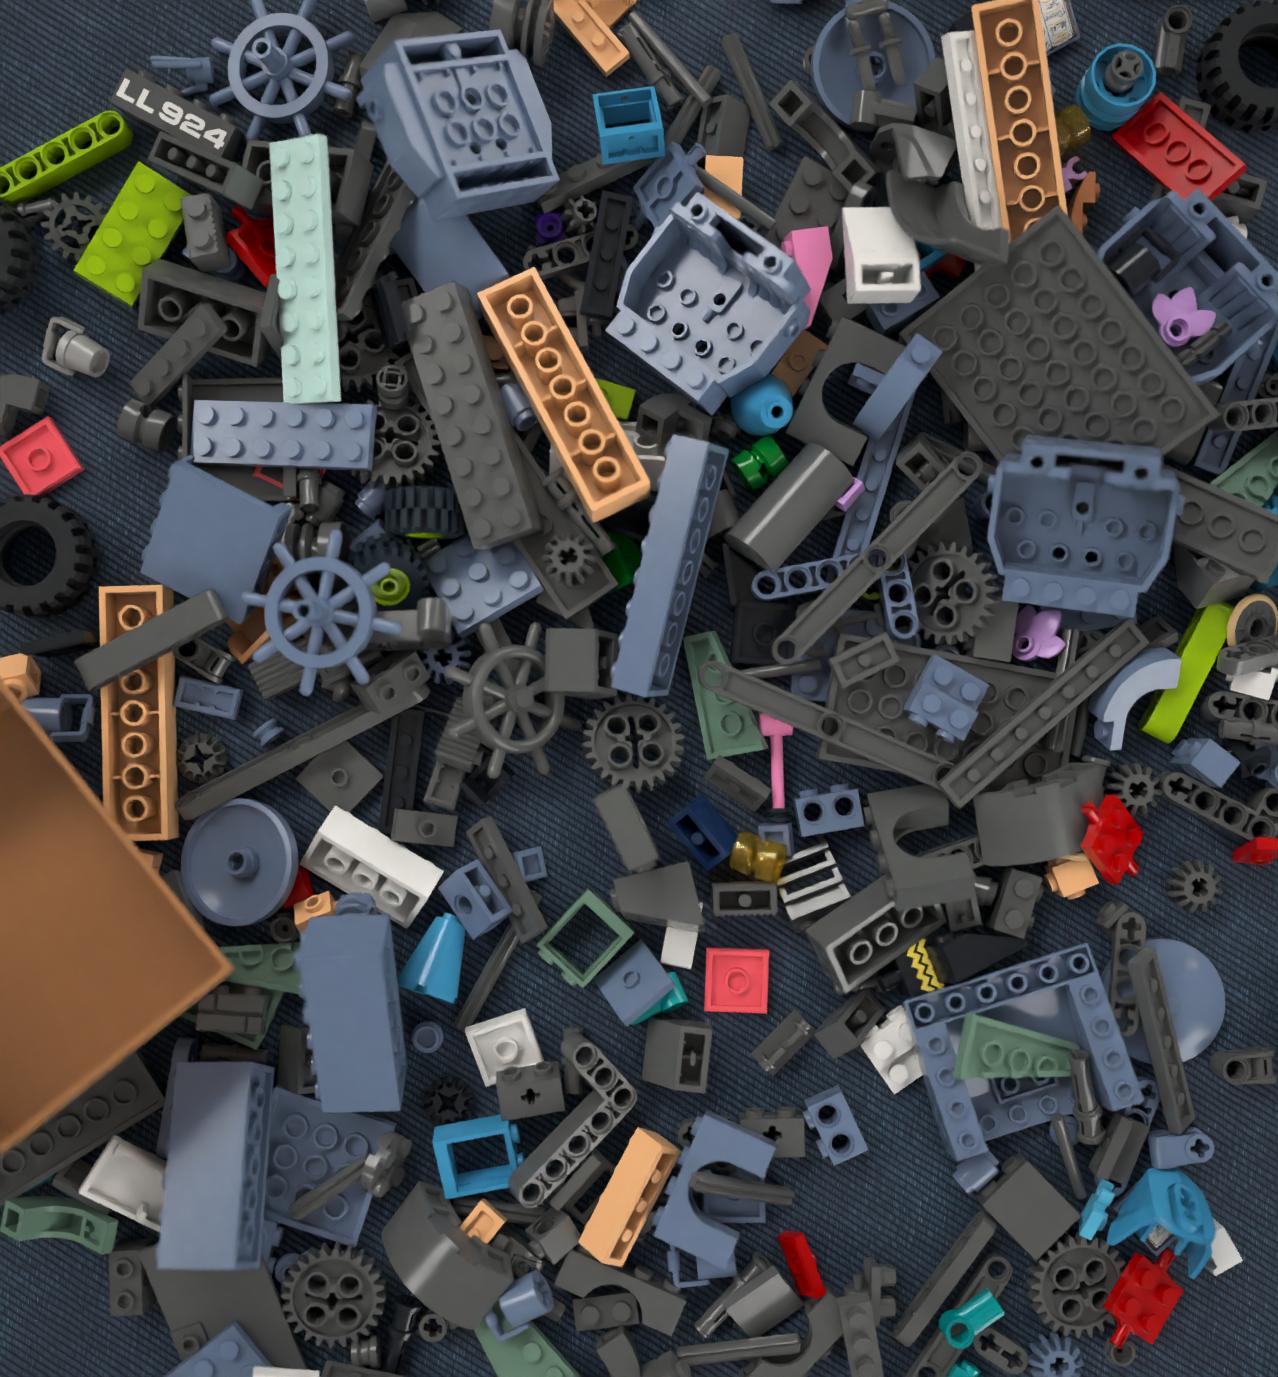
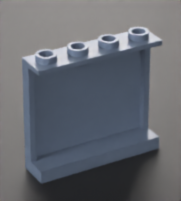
M189 455L179 461H175L168 471L167 477L170 481L167 489L159 499L161 509L158 517L150 527L152 537L141 555L143 565L140 573L188 598H192L204 591L215 589L230 620L241 625L255 614L257 606L244 604L241 596L244 592L262 594L276 556L273 551V545L276 542H281L293 507L284 502H280L272 507L193 466L195 457Z

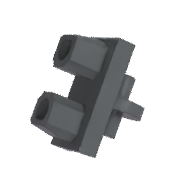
M576 290L575 297L558 300L559 313L562 319L577 318V327L568 328L581 354L589 353L587 328H592V337L598 338L602 336L601 327L609 325L610 321L580 315L584 290Z
M864 1257L863 1275L854 1274L853 1283L844 1286L845 1296L868 1291L875 1326L880 1325V1318L895 1316L896 1304L892 1295H881V1286H895V1268L892 1265L877 1263L873 1257Z

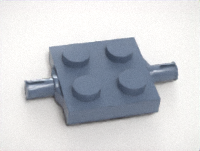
M671 141L665 149V156L658 157L633 187L639 198L640 210L629 221V224L633 225L637 231H640L648 219L656 228L671 214L668 208L674 201L685 207L696 192L701 193L704 190L695 172V164L706 153L705 148L701 144L695 143L693 148L685 155L681 146Z

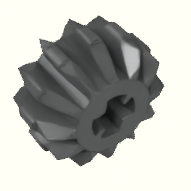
M571 531L566 532V541H562L558 534L554 535L557 545L553 546L550 543L545 545L546 550L552 554L542 556V561L550 564L545 568L546 574L556 573L553 580L557 584L565 576V582L568 587L573 585V577H577L580 584L584 583L585 580L581 573L584 571L592 575L594 570L587 564L597 562V557L589 554L594 549L593 544L587 543L583 545L585 536L582 534L573 541ZM572 553H575L574 557L576 559V562H569L565 566V562L562 557L564 555L570 556Z
M1132 763L1131 767L1122 764L1119 768L1120 774L1111 772L1110 777L1115 783L1106 784L1105 787L1108 790H1113L1114 793L1111 795L1118 796L1131 816H1135L1137 811L1145 815L1148 813L1147 805L1151 807L1158 805L1152 797L1153 795L1162 794L1161 790L1154 789V785L1158 784L1160 779L1159 777H1150L1152 774L1150 767L1142 769L1140 763ZM1131 784H1137V787H1134V789H1138L1136 795L1130 794V792H1133V790H1129Z
M1195 859L1192 864L1187 860L1182 861V870L1176 867L1171 869L1176 877L1175 879L1169 878L1166 880L1167 884L1174 886L1167 894L1169 897L1176 898L1174 902L1176 907L1182 908L1185 906L1186 912L1194 913L1196 909L1200 912L1208 911L1207 903L1211 905L1218 904L1213 896L1215 893H1223V890L1215 885L1222 878L1219 875H1213L1214 866L1209 864L1204 866L1202 860ZM1193 881H1196L1195 886L1197 890L1195 892L1193 891L1194 887L1191 885Z

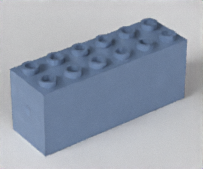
M390 915L310 917L307 930H302L301 951H296L295 969L296 971H301L302 978H300L299 995L300 998H305L306 1002L303 1009L304 1024H309L310 1027L307 1035V1046L314 1053L311 1060L312 1075H317L318 1079L315 1084V1097L317 1100L321 1099L323 1113L400 1111L408 1065Z
M254 1062L176 1063V1071L172 1075V1088L174 1089L173 1104H171L168 1113L171 1123L170 1137L165 1145V1153L168 1157L167 1170L162 1178L164 1201L159 1212L161 1233L160 1241L157 1243L155 1250L156 1260L158 1261L157 1269L240 1270L260 1268L274 1067Z

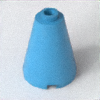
M769 373L763 380L731 397V413L735 423L742 430L754 436L776 433L788 423L792 415L793 399L790 389L783 380Z
M444 912L443 918L436 916L397 977L398 986L450 1004H455L458 997L466 931L465 927L460 924L461 921L457 916Z

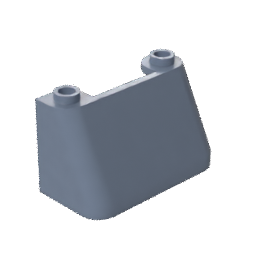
M416 196L414 202L405 211L401 229L393 236L388 246V255L391 257L395 254L401 259L425 293L453 281L466 287L469 291L477 320H479L483 315L480 311L477 293L509 279L508 272L466 215L433 221L424 198Z

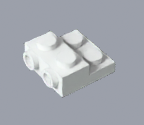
M901 1005L889 1011L886 1015L888 1019L877 1026L875 1023L860 1043V1046L894 1095L922 1076L905 1010Z

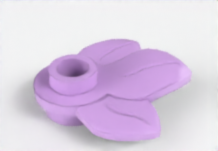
M1192 287L1177 292L1171 299L1164 294L1158 293L1152 304L1153 317L1160 325L1159 336L1170 347H1180L1188 342L1191 337H1201L1209 331L1216 317V313L1213 311L1197 310L1196 297ZM1170 327L1177 329L1178 337L1172 335Z
M1031 605L1024 607L1018 613L1016 619V636L1014 637L1012 647L1014 657L1020 661H1031L1037 657L1049 659L1057 656L1066 647V643L1056 636L1061 624L1062 613L1059 610H1044L1037 614ZM1026 641H1029L1028 647L1025 649H1021L1022 645Z

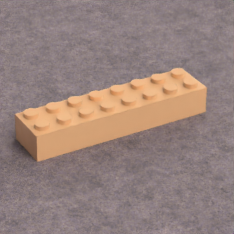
M994 0L971 6L1002 227L1010 231L1009 244L1058 204L1068 216L1039 0Z
M535 267L478 292L480 311L592 523L649 497L651 482Z
M165 585L99 587L100 646L173 608V590ZM172 651L101 688L103 807L131 841L179 838L178 811L175 808V804L178 801V775L176 765V707L173 706L176 695L175 656Z

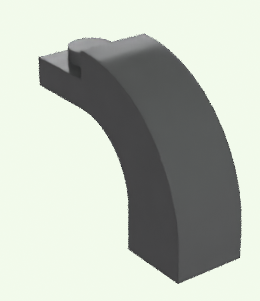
M627 1326L614 1327L597 1338L596 1351L609 1370L611 1377H640L638 1348Z

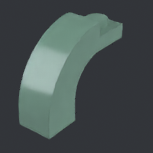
M27 1196L6 1199L0 1232L18 1242L36 1238L68 1239L81 1243L103 1255L113 1252L118 1220L100 1213L74 1198Z

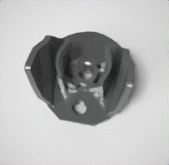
M891 123L879 127L869 147V153L875 165L883 172L874 182V187L876 188L875 207H890L886 180L887 172L891 170L901 173L907 181L917 180L931 187L936 186L942 176L959 164L956 141L909 124Z

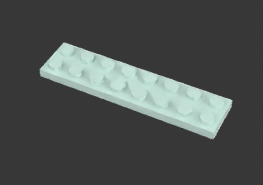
M315 134L269 143L277 278L280 279L278 293L281 297L278 307L280 334L284 340V345L281 347L284 402H290V404L341 401L327 136Z

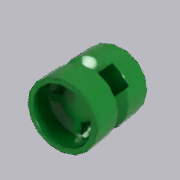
M765 435L752 444V451L744 450L730 460L735 472L752 493L768 483L767 477H777L788 465L783 452L769 435Z

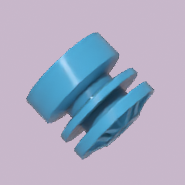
M1118 43L1103 49L1097 54L1075 90L1074 104L1078 115L1086 124L1098 130L1112 131L1121 128L1138 112L1156 84V70L1152 60L1143 50L1131 44ZM1125 50L1133 51L1142 59L1143 71L1126 92L1118 93L1110 90L1104 81L1106 68L1119 52Z

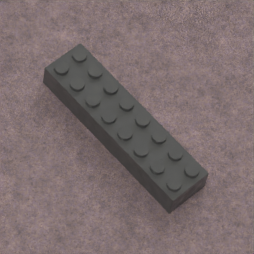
M453 281L401 302L408 329L412 330L414 335L408 342L473 548L488 550L544 530L468 289Z

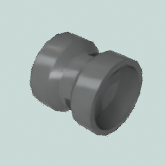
M395 365L383 367L376 376L378 400L385 408L391 410L402 408L409 399L408 375L405 370Z

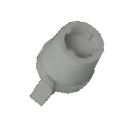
M62 316L50 319L43 344V363L66 375L73 376L74 372L78 371L92 377L101 376L110 362L109 351L89 338L84 333L83 326ZM60 325L71 329L58 342ZM55 350H56V354H55L56 360L53 359L54 351H55Z

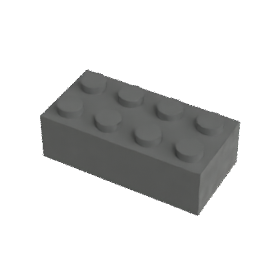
M248 140L242 167L263 179L264 182L252 209H246L255 215L273 217L269 143L273 142ZM328 147L332 224L360 226L374 165L355 149Z
M162 259L156 260L142 270L138 330L170 339L201 304H210L228 330L208 352L257 367L271 354L272 346L259 328L266 292Z
M883 875L811 925L805 932L825 975L844 993H847L947 922L940 904L896 911L893 898L887 899L884 879L887 878L886 875Z

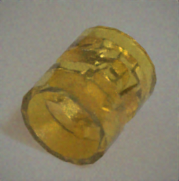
M1070 105L1054 115L1060 157L1065 155L1066 148L1075 150L1090 141L1091 128L1086 115L1080 107Z
M742 831L732 850L730 868L746 875L754 872L757 879L773 884L777 881L783 869L787 846L771 839L763 842L761 836Z

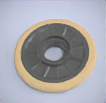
M1252 594L1242 599L1232 611L1228 621L1226 633L1228 646L1277 634L1278 610L1275 603L1263 594ZM1255 621V630L1250 634L1251 625Z

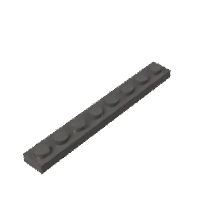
M1130 618L1122 620L936 783L956 808L960 809L1150 642Z

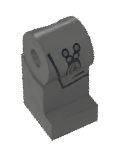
M503 1225L488 1243L489 1246L509 1254L512 1272L519 1278L535 1270L540 1272L548 1261L544 1257L541 1260L538 1259L528 1246L530 1242L506 1225Z

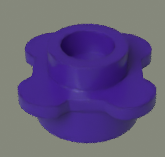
M561 213L538 214L535 217L534 223L538 230L535 239L538 244L545 245L547 242H558L566 239V234L563 232L565 221L560 219ZM551 226L553 227V230L548 231L547 228Z

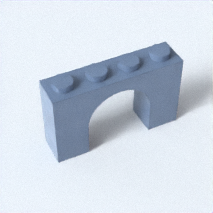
M707 1110L703 1118L697 1115L690 1131V1134L694 1135L695 1138L691 1147L684 1146L677 1164L682 1165V1169L678 1178L672 1175L665 1194L670 1196L666 1207L659 1206L652 1224L657 1226L654 1233L655 1237L725 1270L740 1232L707 1217L700 1211L694 1201L692 1188L689 1186L692 1173L708 1163L724 1161L764 1178L778 1142Z

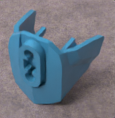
M1178 1167L1169 1169L1150 1168L1145 1172L1124 1202L1117 1217L1110 1223L1107 1244L1114 1246L1135 1231L1140 1240L1145 1242L1154 1227L1162 1225L1168 1232L1173 1233L1177 1240L1174 1254L1179 1256L1185 1248L1188 1256V1277L1195 1279L1212 1255L1211 1244L1216 1234L1215 1223L1208 1203L1199 1187Z

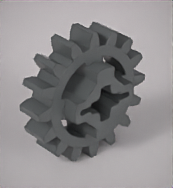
M74 192L73 199L69 200L63 193L61 194L62 203L59 204L52 199L50 204L54 210L43 211V215L49 219V222H42L41 228L50 231L43 237L45 242L54 241L51 247L53 253L61 249L63 251V260L66 261L70 255L75 256L76 263H78L90 243L89 236L91 232L99 228L107 214H100L103 209L101 203L95 206L91 205L92 196L90 195L83 201L80 200L79 193ZM76 208L85 209L88 212H90L91 215L86 216L84 214H81L77 212ZM61 212H64L65 220L63 224L55 228L57 217ZM77 221L79 226L85 225L83 227V234L78 235L75 230L69 231L72 229V222ZM70 240L78 244L79 248L67 246L62 241Z

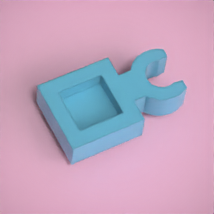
M1101 1179L1095 1194H1091L1080 1214V1236L1091 1241L1096 1231H1102L1108 1218L1105 1210L1114 1198V1193L1111 1192L1114 1184Z

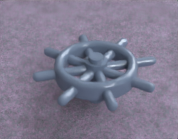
M251 0L250 3L256 20L240 33L235 43L219 37H215L211 41L213 49L229 55L228 79L230 86L211 94L209 102L213 106H219L237 98L254 115L245 137L247 142L248 140L259 139L266 122L275 124L294 122L299 137L310 136L312 133L306 117L323 103L327 95L344 101H349L352 98L350 89L333 83L334 61L332 53L354 42V35L350 31H345L325 40L316 27L309 22L317 0H303L297 15L290 13L268 15L263 0ZM289 33L283 49H280L276 34ZM302 36L309 39L313 47L295 55ZM316 61L314 75L298 69ZM248 63L263 69L246 78ZM296 82L308 86L306 91L299 97L294 87ZM268 83L261 101L259 102L254 99L249 91ZM280 88H282L287 103L273 105Z
M337 529L332 530L329 534L325 557H310L296 562L283 542H276L273 545V551L285 569L274 580L267 595L244 592L241 596L244 604L265 608V624L271 638L269 642L253 652V660L261 663L277 651H280L289 660L304 666L300 685V692L304 696H309L313 692L317 668H332L346 663L358 683L367 684L370 676L357 655L367 646L374 630L390 634H399L402 631V625L399 622L377 618L376 600L371 589L373 584L390 573V565L386 562L380 563L368 573L362 575L354 567L338 560L343 535ZM322 571L317 595L305 575ZM335 574H337L349 586L331 598ZM294 584L305 600L293 601L286 599ZM357 597L359 614L339 610L340 607ZM283 612L294 614V617L299 621L286 629ZM336 623L356 626V630L348 642ZM311 628L308 649L305 651L297 646L293 640ZM325 631L337 650L329 654L320 655Z

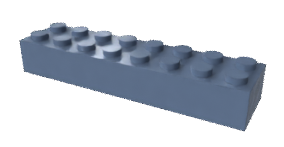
M672 434L671 441L666 445L664 452L666 463L663 473L658 477L656 486L658 496L656 504L652 506L649 513V522L651 524L648 536L644 538L641 546L643 557L640 567L634 574L633 584L635 590L633 598L629 600L626 607V616L628 618L625 629L621 632L618 640L620 651L618 659L611 668L612 688L643 697L665 696L669 694L729 449Z

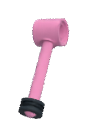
M759 712L760 730L763 736H770L772 807L766 808V811L770 812L767 814L770 815V817H767V821L775 823L791 821L792 817L789 816L791 813H788V811H791V807H785L782 736L792 735L793 727Z

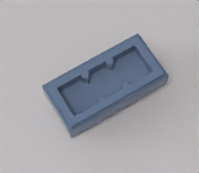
M180 676L173 706L237 720L244 690Z

